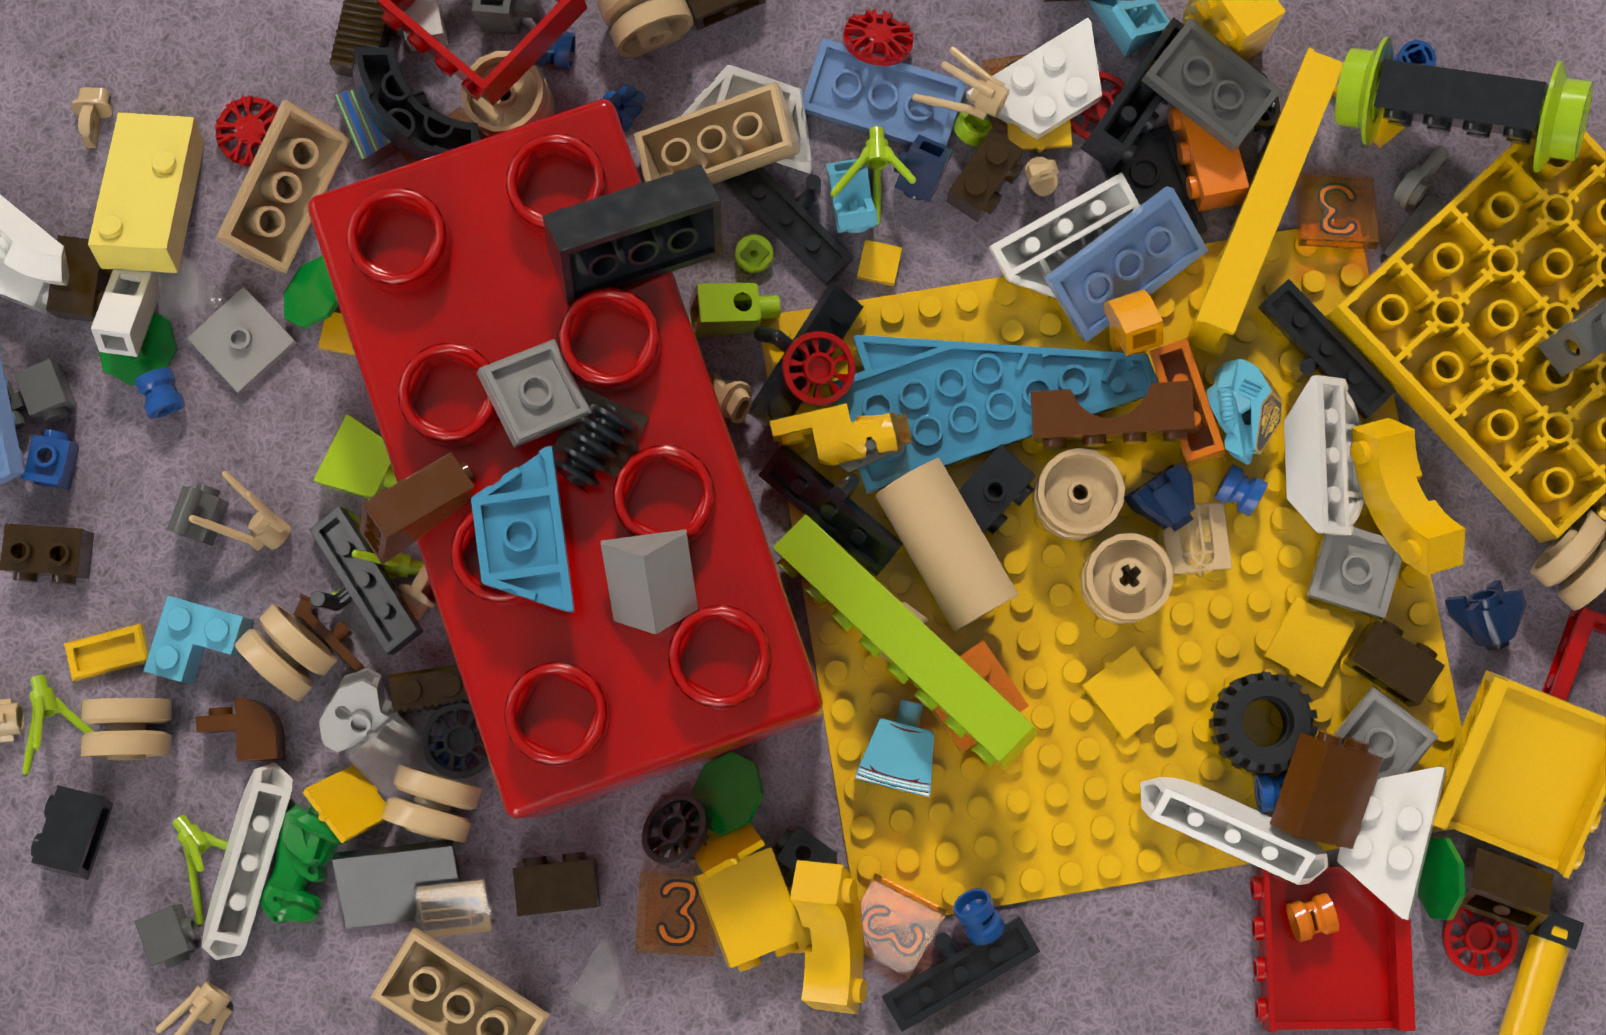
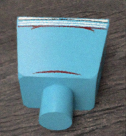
M900 700L895 722L879 719L854 779L929 797L931 791L934 732L918 728L924 705Z

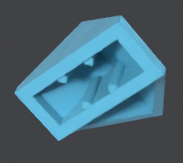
M1087 0L1124 57L1157 39L1170 22L1157 0Z

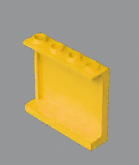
M1486 670L1444 767L1447 770L1433 825L1447 830L1448 827L1523 856L1553 868L1563 877L1569 879L1572 870L1578 869L1584 859L1585 848L1583 845L1588 834L1593 833L1597 829L1601 819V811L1599 809L1606 796V716Z

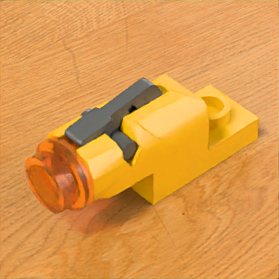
M847 403L770 421L774 442L782 441L783 446L794 445L806 441L805 435L812 434L819 463L830 466L839 465L847 473L892 456L895 451L903 450V446L912 444L910 428L905 413L896 415L894 411L882 415L856 416V421L851 422Z

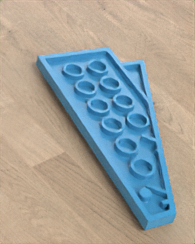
M856 335L853 336V342L864 371L855 374L850 389L844 396L835 401L834 404L838 406L847 403L851 422L856 421V416L890 414L897 442V451L892 456L858 469L866 494L885 488L908 472L936 458H940L944 467L996 450L1000 444L1005 447L1033 437L1031 392L1071 389L1077 402L1086 411L1098 415L1144 399L1151 383H1158L1148 354H1133L1126 357L1125 353ZM840 380L833 381L840 388L844 385Z

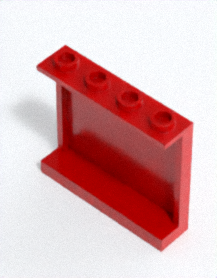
M1343 866L1328 867L1309 884L1297 885L1260 867H1256L1257 876H1251L1250 894L1252 900H1258V916L1252 917L1251 929L1253 940L1259 941L1260 957H1254L1253 974L1255 981H1261V998H1255L1254 1008L1256 1021L1262 1022V1029L1268 1032L1294 1029L1393 1028L1398 1031H1416L1411 919L1406 920L1398 916ZM1327 893L1333 902L1338 916L1339 931L1328 935L1322 932L1316 933L1312 939L1298 942L1288 920L1287 903L1298 900L1306 903L1311 901L1315 895Z

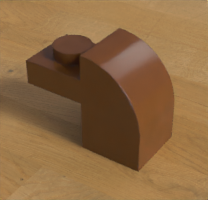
M235 698V714H233V707L209 708V716H196L197 733L207 734L236 731L238 762L285 759V735L282 722L275 711L262 702Z

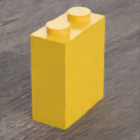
M771 847L744 857L737 865L732 864L708 879L704 873L694 877L728 968L737 966L739 972L749 970L762 964L760 956L773 951L776 957L786 955L798 950L797 942L806 938L794 905L790 901L789 892Z

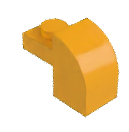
M1142 289L1104 302L1103 310L1109 321L1110 346L1113 352L1125 353L1127 357L1163 345V320L1147 291Z

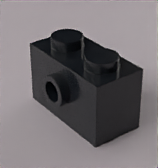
M1000 444L958 491L983 534L988 531L994 535L1008 519L1004 514L1006 509L1013 502L1020 506L1035 490L1029 484L1036 475Z
M58 785L55 795H51L45 805L44 817L46 821L42 832L38 833L32 842L31 856L33 858L31 863L44 870L88 880L108 824L113 803L104 796Z

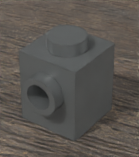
M182 904L171 905L134 921L151 966L165 963L166 969L175 967L189 961L188 952L199 948L196 942L200 938L198 925L192 916L187 917Z

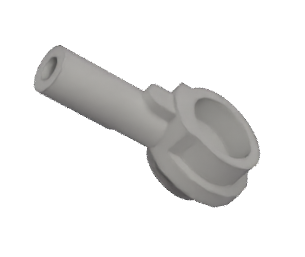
M1436 146L1421 167L1417 166L1414 170L1411 169L1403 178L1393 199L1400 202L1399 207L1406 210L1410 204L1415 207L1419 205L1428 190V186L1424 185L1430 175L1436 173L1449 155L1446 148Z

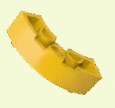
M1391 418L1352 427L1350 456L1355 465L1358 483L1374 522L1390 546L1406 564H1409L1425 576L1463 565L1466 528L1451 519L1438 505L1436 500L1428 501L1418 482L1423 475L1417 458L1415 429Z
M797 860L790 901L794 904L799 914L802 927L810 928L812 945L809 944L805 949V969L801 1001L816 1010L859 1015L860 1003H864L866 1000L868 985L866 979H863L864 937L861 908L857 894V881L851 877L844 865Z

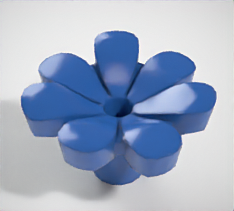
M624 85L619 93L611 90L603 96V99L613 103L622 128L627 132L633 125L631 118H636L643 110L638 105L645 101V95L643 92L635 90L633 86Z

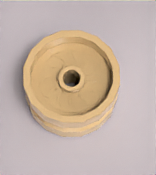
M685 0L596 1L604 23L612 27L609 33L618 55L623 57L642 56L669 45L685 35L694 24L692 14Z
M494 51L480 57L470 68L481 78L485 79L511 51ZM534 64L494 106L490 105L482 97L478 101L475 100L461 86V101L465 112L474 123H478V129L486 137L554 115L555 99L552 91Z
M1075 448L1059 453L1046 464L1034 484L1035 490L1033 491L1032 503L1037 519L1048 532L1061 539L1081 541L1095 537L1116 519L1124 503L1125 486L1120 470L1110 458L1096 450ZM1080 489L1085 495L1081 498L1082 500H1078L1073 496L1072 492Z
M1591 509L1587 510L1559 538L1551 541L1530 570L1531 575L1546 587L1560 583L1557 595L1574 611L1590 603L1606 589V522Z
M1136 533L1117 534L1103 541L1085 559L1079 575L1080 592L1087 607L1100 619L1114 624H1133L1157 612L1168 600L1173 586L1172 565L1165 550L1152 539ZM1123 574H1127L1131 579V584L1123 586L1119 579Z
M273 602L259 618L262 628L272 639L258 630L248 629L234 646L263 678L293 700L300 702L313 688L312 678L301 665L317 675H325L338 661V658L302 622L283 607Z
M102 698L82 700L81 721L87 725L107 726V731L88 732L81 736L80 757L107 758L108 761L145 760V757L172 755L171 734L166 731L146 730V725L165 724L172 720V699Z
M398 764L393 780L394 786L398 790L415 795L414 800L402 797L388 798L382 819L406 827V830L423 836L467 843L473 823L468 817L450 810L452 806L466 810L478 808L483 788L423 769Z

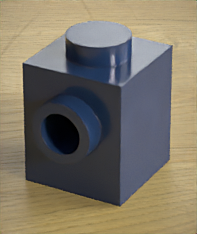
M919 134L909 148V151L903 150L898 158L916 177V182L914 184L909 183L894 168V172L899 174L895 188L903 191L907 197L913 200L930 202L940 185L954 149Z

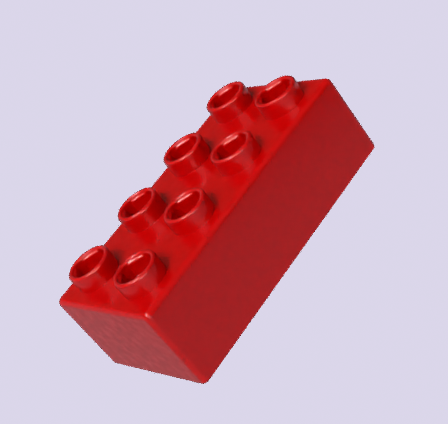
M599 99L316 195L310 199L307 206L397 483L450 452L458 463L461 461L465 462L474 475L475 483L473 485L475 487L472 497L487 486H492L500 481L503 475L515 467L519 468L534 458L544 447L552 446L555 459L565 462L566 458L560 450L561 445L575 448L576 444L571 438L570 433L572 431L583 434L587 432L580 421L514 448L477 375V371L483 366L555 339L589 408L592 403L605 407L607 405L606 402H608L641 428L639 432L628 429L624 430L631 443L628 446L619 443L614 444L621 456L617 460L604 457L611 470L608 473L595 470L594 473L600 484L598 487L584 484L588 493L557 472L575 612L568 613L482 584L471 501L417 540L505 811L513 818L544 817L812 723L820 718L823 709V699L673 272L621 289H596L584 294L570 306H567L546 244L542 215L642 183L616 108L612 102L606 99ZM593 412L590 414L588 419L596 420V416ZM686 529L698 610L658 634L614 621L601 541Z

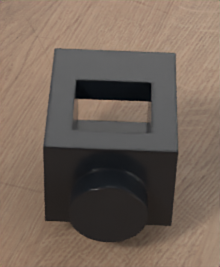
M800 826L794 832L787 828L774 846L780 852L776 860L793 872H795L798 860L795 852L800 846H806L810 849L811 857L807 860L810 862L831 863L838 854Z

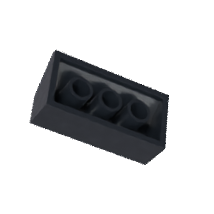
M702 165L679 170L670 175L639 183L611 194L602 195L595 199L542 215L546 244L567 306L572 305L584 294L596 289H621L723 255L721 202Z

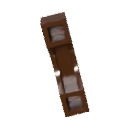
M1192 381L1151 383L1146 397L1136 409L1126 415L1114 418L1099 417L1086 411L1077 402L1071 389L1031 392L1033 439L1037 444L1043 443V449L1067 448V442L1083 441L1084 447H1100L1107 445V439L1123 438V444L1147 443V437L1163 436L1164 442H1179L1187 440V434H1196Z

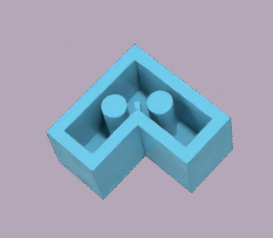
M167 596L143 671L175 681L194 684L205 648L243 657L234 645L248 629L252 628L254 620Z

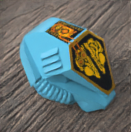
M1243 359L1226 361L1213 374L1214 385L1207 389V398L1220 426L1226 432L1225 449L1235 459L1248 465L1252 461L1253 454H1261L1280 424L1283 400L1269 378L1257 366Z

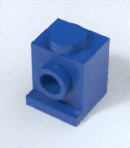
M45 429L44 436L32 434L24 474L20 475V479L31 484L70 490L79 445L68 440L69 434L56 430ZM51 450L52 458L49 462L45 463L47 451Z

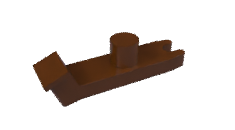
M300 593V601L293 614L295 618L305 622L354 672L363 670L365 668L363 664L342 644L353 632L342 621L329 631L313 615L316 606L312 605L310 597Z

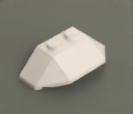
M1121 172L989 246V249L1008 282L1056 299L1044 277L1137 209L1140 204Z
M1315 375L1311 376L1284 420L1287 499L1317 533L1343 536L1352 535L1354 530L1353 524L1358 519L1365 502L1358 483L1355 465L1350 456L1352 427L1362 425L1355 403L1347 392L1348 385L1346 380Z

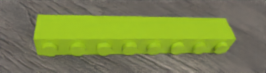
M806 514L773 547L781 558L776 564L792 580L799 575L807 583L803 588L804 591L816 603L821 605L826 601L834 608L835 611L831 616L846 631L853 626L862 635L859 643L872 656L876 658L881 653L891 663L886 668L902 684H905L909 679L919 689L915 696L928 709L933 711L938 707L948 716L944 723L959 738L967 734L977 743L973 751L990 767L996 761L1005 770L1038 735L1033 724Z

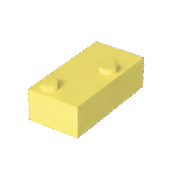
M118 112L88 246L101 269L178 273L204 148V139L194 117Z

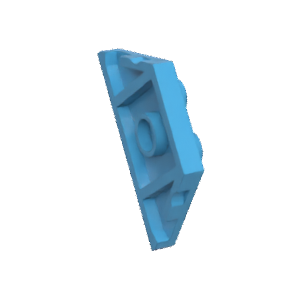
M552 446L544 447L539 451L538 455L519 468L515 467L503 475L501 480L494 485L487 486L471 497L482 584L570 613L575 612L554 449Z

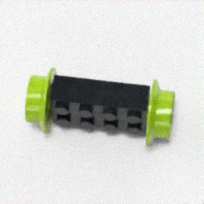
M1385 36L1375 51L1351 48L1347 53L1336 94L1335 123L1340 126L1359 128L1362 142L1366 146H1370L1373 143L1383 116L1384 119L1388 120L1389 124L1411 127L1412 121L1422 122L1423 125H1427L1428 130L1450 133L1451 127L1462 128L1463 131H1467L1466 135L1476 138L1490 139L1491 133L1503 134L1502 136L1506 137L1507 142L1530 145L1531 139H1537L1534 155V172H1540L1550 158L1574 162L1578 158L1591 106L1593 81L1568 78L1563 60L1557 61L1548 86L1547 82L1394 61L1393 39L1389 36Z

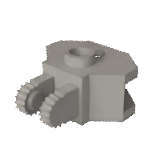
M370 668L345 675L319 719L322 743L335 752H340L360 744L368 748L370 744H373L391 755H399L403 749L402 742L381 730L382 724L407 736L412 735L416 725L402 714H398L391 709L392 702L385 698L382 675Z

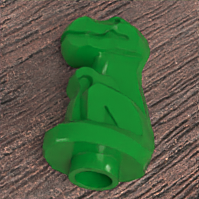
M296 803L286 812L278 839L276 865L272 877L263 887L259 900L264 912L274 923L284 924L288 921L312 923L319 918L322 900L319 896L307 891L308 882L320 883L326 880L328 876L326 867L332 860L338 845L350 841L341 843L326 822L319 820V813L312 804L308 807Z

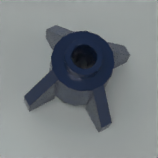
M1183 461L1175 466L1171 464L1159 475L1127 494L1124 500L1132 511L1159 525L1162 530L1171 527L1175 532L1194 519L1190 514L1196 508L1192 474Z
M1501 580L1493 581L1486 590L1473 593L1468 598L1466 596L1448 597L1445 600L1449 615L1475 640L1476 645L1484 646L1487 650L1502 649L1510 644L1509 640L1516 636L1527 605L1523 590L1504 592Z

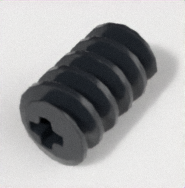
M606 402L607 405L605 407L592 403L590 408L596 416V420L582 417L580 422L587 432L583 434L572 431L570 436L575 442L576 447L573 448L562 444L560 450L566 460L564 462L555 459L556 471L586 493L588 492L584 484L598 487L600 484L594 473L595 470L608 473L611 470L604 457L617 460L621 456L614 444L619 443L628 446L631 443L624 430L628 429L639 432L641 429L639 425L608 402Z

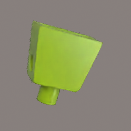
M757 283L697 284L689 301L691 325L696 338L751 333L759 326L761 319L780 318L781 314L779 296H759ZM735 306L740 307L743 311L738 310Z
M346 414L313 481L328 489L370 499L395 485L397 480L383 438L352 416Z

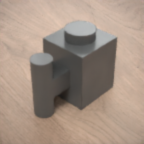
M473 0L472 13L482 32L519 34L522 17L532 18L533 22L537 25L547 15L540 0Z
M51 359L13 373L20 391L14 393L11 383L8 381L11 410L16 418L15 429L26 425L21 412L26 409L29 416L49 424L64 420L69 416L67 411L77 408L62 365Z
M198 483L197 488L183 485L167 530L213 546L217 532L190 522L189 516L195 515L221 524L229 502L219 498L220 490Z

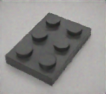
M1192 18L1187 21L1141 80L1231 152L1238 148L1282 91Z

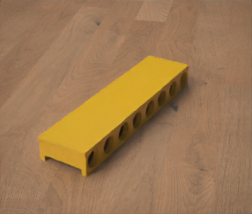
M1310 47L1308 48L1293 79L1277 122L1274 125L1250 183L1247 195L1238 212L1188 333L1187 340L1189 345L1221 357L1230 335H1234L1332 96L1344 62L1315 52Z

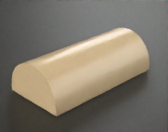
M777 82L634 133L644 182L673 174L679 170L702 165L713 185L800 153L795 124Z
M283 100L215 240L244 258L286 274L311 224L307 207L308 202L312 197L327 191L352 138L290 101Z
M940 458L929 461L908 472L876 494L878 502L954 633L966 628L1019 595Z
M416 927L410 932L371 996L372 999L428 1035H540L550 1017L548 1012Z

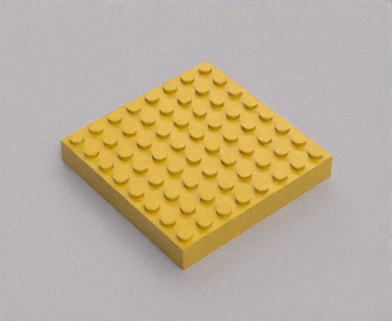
M1586 131L1575 162L1550 158L1540 172H1534V155L1537 139H1531L1530 145L1511 143L1325 316L1539 543L1559 538L1606 493V350L1593 360L1561 377L1537 346L1594 302L1606 297V152ZM1567 339L1568 347L1572 352L1576 353V349L1579 348L1574 341Z

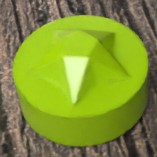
M961 112L955 120L953 128L956 135L963 142L979 147L990 130L993 129V126L987 117L983 121L974 115Z
M749 233L742 236L736 243L734 250L735 258L743 270L750 273H758L764 271L771 264L773 248L765 236L758 233Z

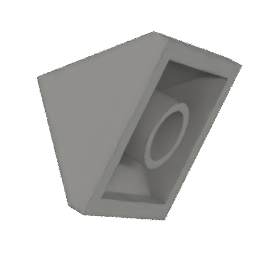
M686 529L601 541L614 621L658 634L698 610Z

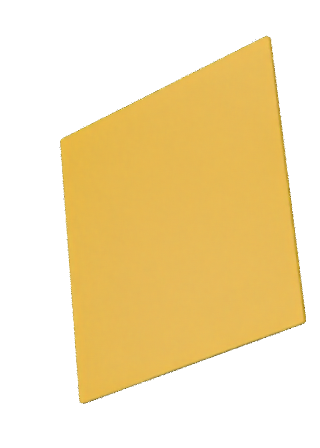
M1351 220L1333 222L1331 225L1334 227H1344ZM1358 223L1357 230L1349 236L1326 234L1321 230L1320 225L1276 232L1233 336L1230 335L1222 356L1219 357L1190 345L1206 395L1207 389L1214 385L1213 374L1226 361L1243 359L1257 366L1269 378L1283 400L1280 424L1261 454H1253L1250 464L1247 465L1235 459L1225 449V456L1188 467L1180 441L1164 442L1163 436L1147 437V443L1123 444V438L1107 439V445L1100 447H1084L1083 441L1067 442V448L1052 450L1043 449V443L1037 444L1033 437L1005 446L1012 455L1036 475L1029 484L1033 488L1046 464L1059 453L1075 448L1096 450L1110 458L1120 470L1125 486L1124 497L1159 475L1171 464L1175 466L1183 461L1192 474L1195 506L1222 504V502L1214 498L1221 480L1232 464L1242 468L1249 481L1252 478L1258 477L1266 481L1268 485L1261 500L1249 517L1238 512L1237 502L1234 504L1230 502L1223 503L1231 568L1174 573L1173 586L1168 600L1157 612L1133 624H1114L1105 621L1087 607L1080 592L1079 575L1085 559L1103 541L1117 534L1136 533L1156 542L1166 552L1164 530L1159 525L1132 511L1124 500L1116 519L1095 537L1081 541L1061 539L1048 532L1037 519L1032 503V492L1020 506L1013 502L1006 509L1004 514L1008 519L994 535L988 531L984 533L1019 595L966 628L954 633L904 545L877 576L844 549L902 604L903 602L909 604L929 619L926 626L958 656L982 640L985 641L1029 706L1020 713L1034 725L1038 733L1034 740L1005 770L996 761L991 767L973 751L977 743L960 752L934 713L915 696L918 691L916 686L909 679L905 684H902L886 668L891 663L889 660H885L880 655L876 658L872 656L859 643L862 635L853 626L846 631L831 616L835 609L826 601L821 605L816 603L804 591L803 588L807 583L801 578L817 679L823 699V714L850 875L857 881V894L862 916L868 908L874 905H885L891 910L889 916H875L871 920V928L955 914L953 912V905L957 898L972 889L981 888L987 890L994 902V907L1251 864L1151 819L1141 808L1140 782L1157 777L1182 779L1206 787L1259 811L1254 793V776L1265 773L1246 772L1243 768L1238 769L1232 766V761L1228 758L1224 759L1218 753L1221 749L1218 744H1213L1211 736H1214L1213 728H1209V719L1213 718L1214 713L1210 710L1212 704L1218 701L1219 697L1217 695L1219 692L1227 688L1230 682L1253 673L1271 672L1273 675L1282 674L1288 676V681L1299 683L1302 686L1300 689L1302 694H1309L1312 702L1308 703L1310 709H1316L1318 718L1313 719V726L1318 727L1317 735L1319 730L1333 734L1369 689L1374 686L1439 736L1410 772L1434 767H1445L1462 725L1431 575L1425 576L1402 560L1385 619L1382 620L1307 597V589L1323 534L1317 533L1287 499L1284 420L1311 376L1321 375V373L1316 369L1303 382L1298 383L1292 380V370L1305 357L1259 310L1258 306L1285 281L1290 279L1315 307L1326 316L1369 276ZM1227 240L1205 243L1208 252L1150 294L1163 320V345L1136 354H1148L1158 383L1160 382L1149 351L1187 338ZM1005 276L858 300L864 307L843 338V341L853 354L855 374L864 371L853 342V336L856 335L1113 352L1110 346L1109 326L1086 342L1079 337L1057 299L1008 282ZM813 308L781 313L780 318L761 319L759 326L781 330L791 339H794ZM761 342L768 379L784 352L773 344ZM837 348L831 358L834 360L843 351ZM847 361L837 362L835 364V371L840 374H848ZM834 376L830 379L832 382L838 380ZM816 384L812 386L807 396L813 398ZM822 384L820 388L822 399L832 396L828 385ZM1394 394L1367 419L1364 420L1359 414L1362 425L1385 418H1391L1399 422ZM1144 399L1096 416L1114 418L1126 415L1136 409ZM802 402L794 415L833 407L835 404L832 402L825 405H811ZM1213 413L1222 443L1225 448L1226 432H1224V430L1220 426L1217 418ZM812 434L805 435L806 441L788 445V447L835 486L847 475H856L860 483L850 496V499L900 540L876 498V494L881 490L866 494L858 470L847 473L839 465L830 466L819 463ZM778 441L779 447L783 445L782 441ZM995 450L945 467L958 490ZM1080 489L1072 492L1073 496L1078 500H1082L1081 498L1085 495ZM788 501L793 527L804 514ZM1364 502L1360 515L1353 526L1383 536ZM1202 506L1199 508L1204 548L1206 551H1212L1214 544L1209 506ZM1196 507L1190 513L1194 518L1190 522L1193 551L1198 553L1202 551V542ZM1186 524L1179 529L1181 551L1184 554H1188L1191 551L1188 525ZM1203 552L1194 554L1198 561L1201 560ZM1205 552L1202 563L1211 564L1214 559V552ZM1192 554L1182 555L1186 565L1193 566L1197 564ZM1199 564L1193 569H1204L1206 567ZM1123 574L1119 579L1123 586L1131 584V579L1127 574ZM1296 596L1320 609L1328 608L1330 615L1354 627L1323 688L1312 684L1298 675L1290 676L1287 669L1264 657ZM1383 620L1389 621L1403 630V638L1414 645L1417 642L1422 643L1438 654L1436 660L1444 664L1445 667L1420 705L1408 707L1343 663L1367 624L1375 621L1380 623ZM1134 646L1176 701L1154 718L1155 722L1153 724L1144 725L1129 738L1123 740L1082 685L1104 669L1103 664L1105 662H1113ZM1264 699L1252 701L1246 707L1243 713L1242 725L1246 736L1251 742L1260 747H1268L1279 739L1282 733L1283 721L1280 712L1272 703ZM900 700L924 705L918 728L934 732L931 791L929 797L854 779L879 719L895 722ZM1277 771L1269 774L1272 777L1279 776L1282 773V771ZM1265 813L1270 817L1273 815V813ZM1433 825L1431 833L1447 830ZM1314 841L1324 851L1340 849L1339 846Z

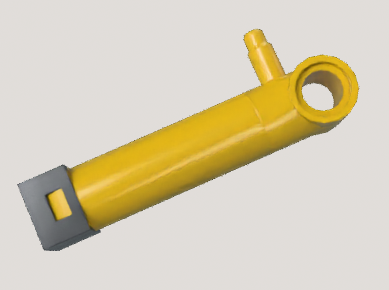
M1549 911V916L1532 933L1526 931L1529 938L1498 1035H1543L1569 950H1576L1584 926L1583 922Z

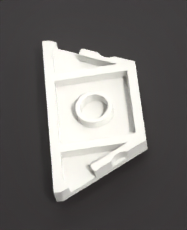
M1086 18L992 76L1005 83L1004 87L1010 90L1007 101L997 118L1008 124L1017 125L1022 132L1038 140L1101 100L1100 77L1092 24L1089 18ZM972 88L969 91H967L966 99L968 100V102L975 105V102L970 100L971 93L974 89Z
M727 65L715 78V81L707 89H704L695 99V102L681 115L692 113L777 82L795 124L800 153L776 163L811 174L813 171L801 88L733 65Z
M1434 767L1376 779L1353 849L1340 847L1337 862L1402 919L1410 920L1446 775L1447 768Z

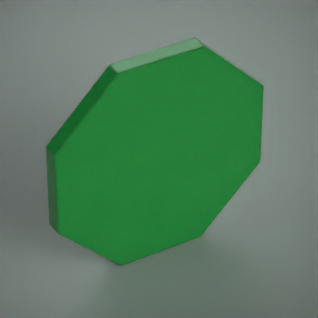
M323 256L300 266L284 291V318L303 329H307L331 317L338 306Z
M154 312L138 357L99 352V350L98 353L103 371L130 386H134L135 379L142 374L160 368H167L178 349L171 322Z
M734 752L704 764L691 791V796L695 797L706 807L708 816L712 819V823H710L712 829L709 830L724 836L751 823L764 796L758 764ZM700 815L696 817V821L700 820Z
M1430 838L1419 881L1418 897L1431 919L1453 920L1465 898L1464 862L1450 838Z

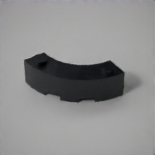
M354 48L351 61L352 74L362 105L377 128L403 152L416 160H422L479 140L478 123L458 121L446 117L433 109L428 110L411 94L412 90L402 77L394 48Z

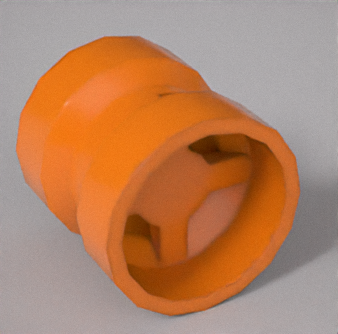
M1327 893L1315 895L1311 901L1306 903L1299 900L1287 903L1288 920L1298 942L1310 940L1316 933L1322 932L1328 935L1339 931L1338 916L1333 902Z

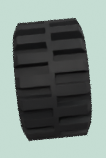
M1271 672L1253 673L1230 682L1227 688L1219 692L1217 695L1219 699L1212 704L1210 710L1214 712L1213 718L1209 719V728H1213L1214 736H1211L1213 744L1219 745L1221 750L1218 753L1224 759L1228 758L1232 761V766L1238 769L1243 768L1246 772L1273 773L1288 769L1300 732L1316 736L1318 727L1313 726V719L1318 718L1316 709L1311 710L1308 704L1312 702L1309 694H1302L1300 691L1302 686L1299 683L1288 681V676L1282 674L1273 675ZM1264 699L1269 701L1281 714L1283 721L1282 733L1279 739L1271 746H1257L1249 740L1244 732L1242 725L1243 713L1248 704L1254 700Z

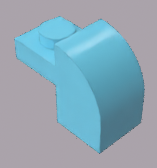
M857 159L826 164L830 192ZM864 164L837 197L831 196L838 233H859L878 225L876 209L871 198L868 170L866 164Z

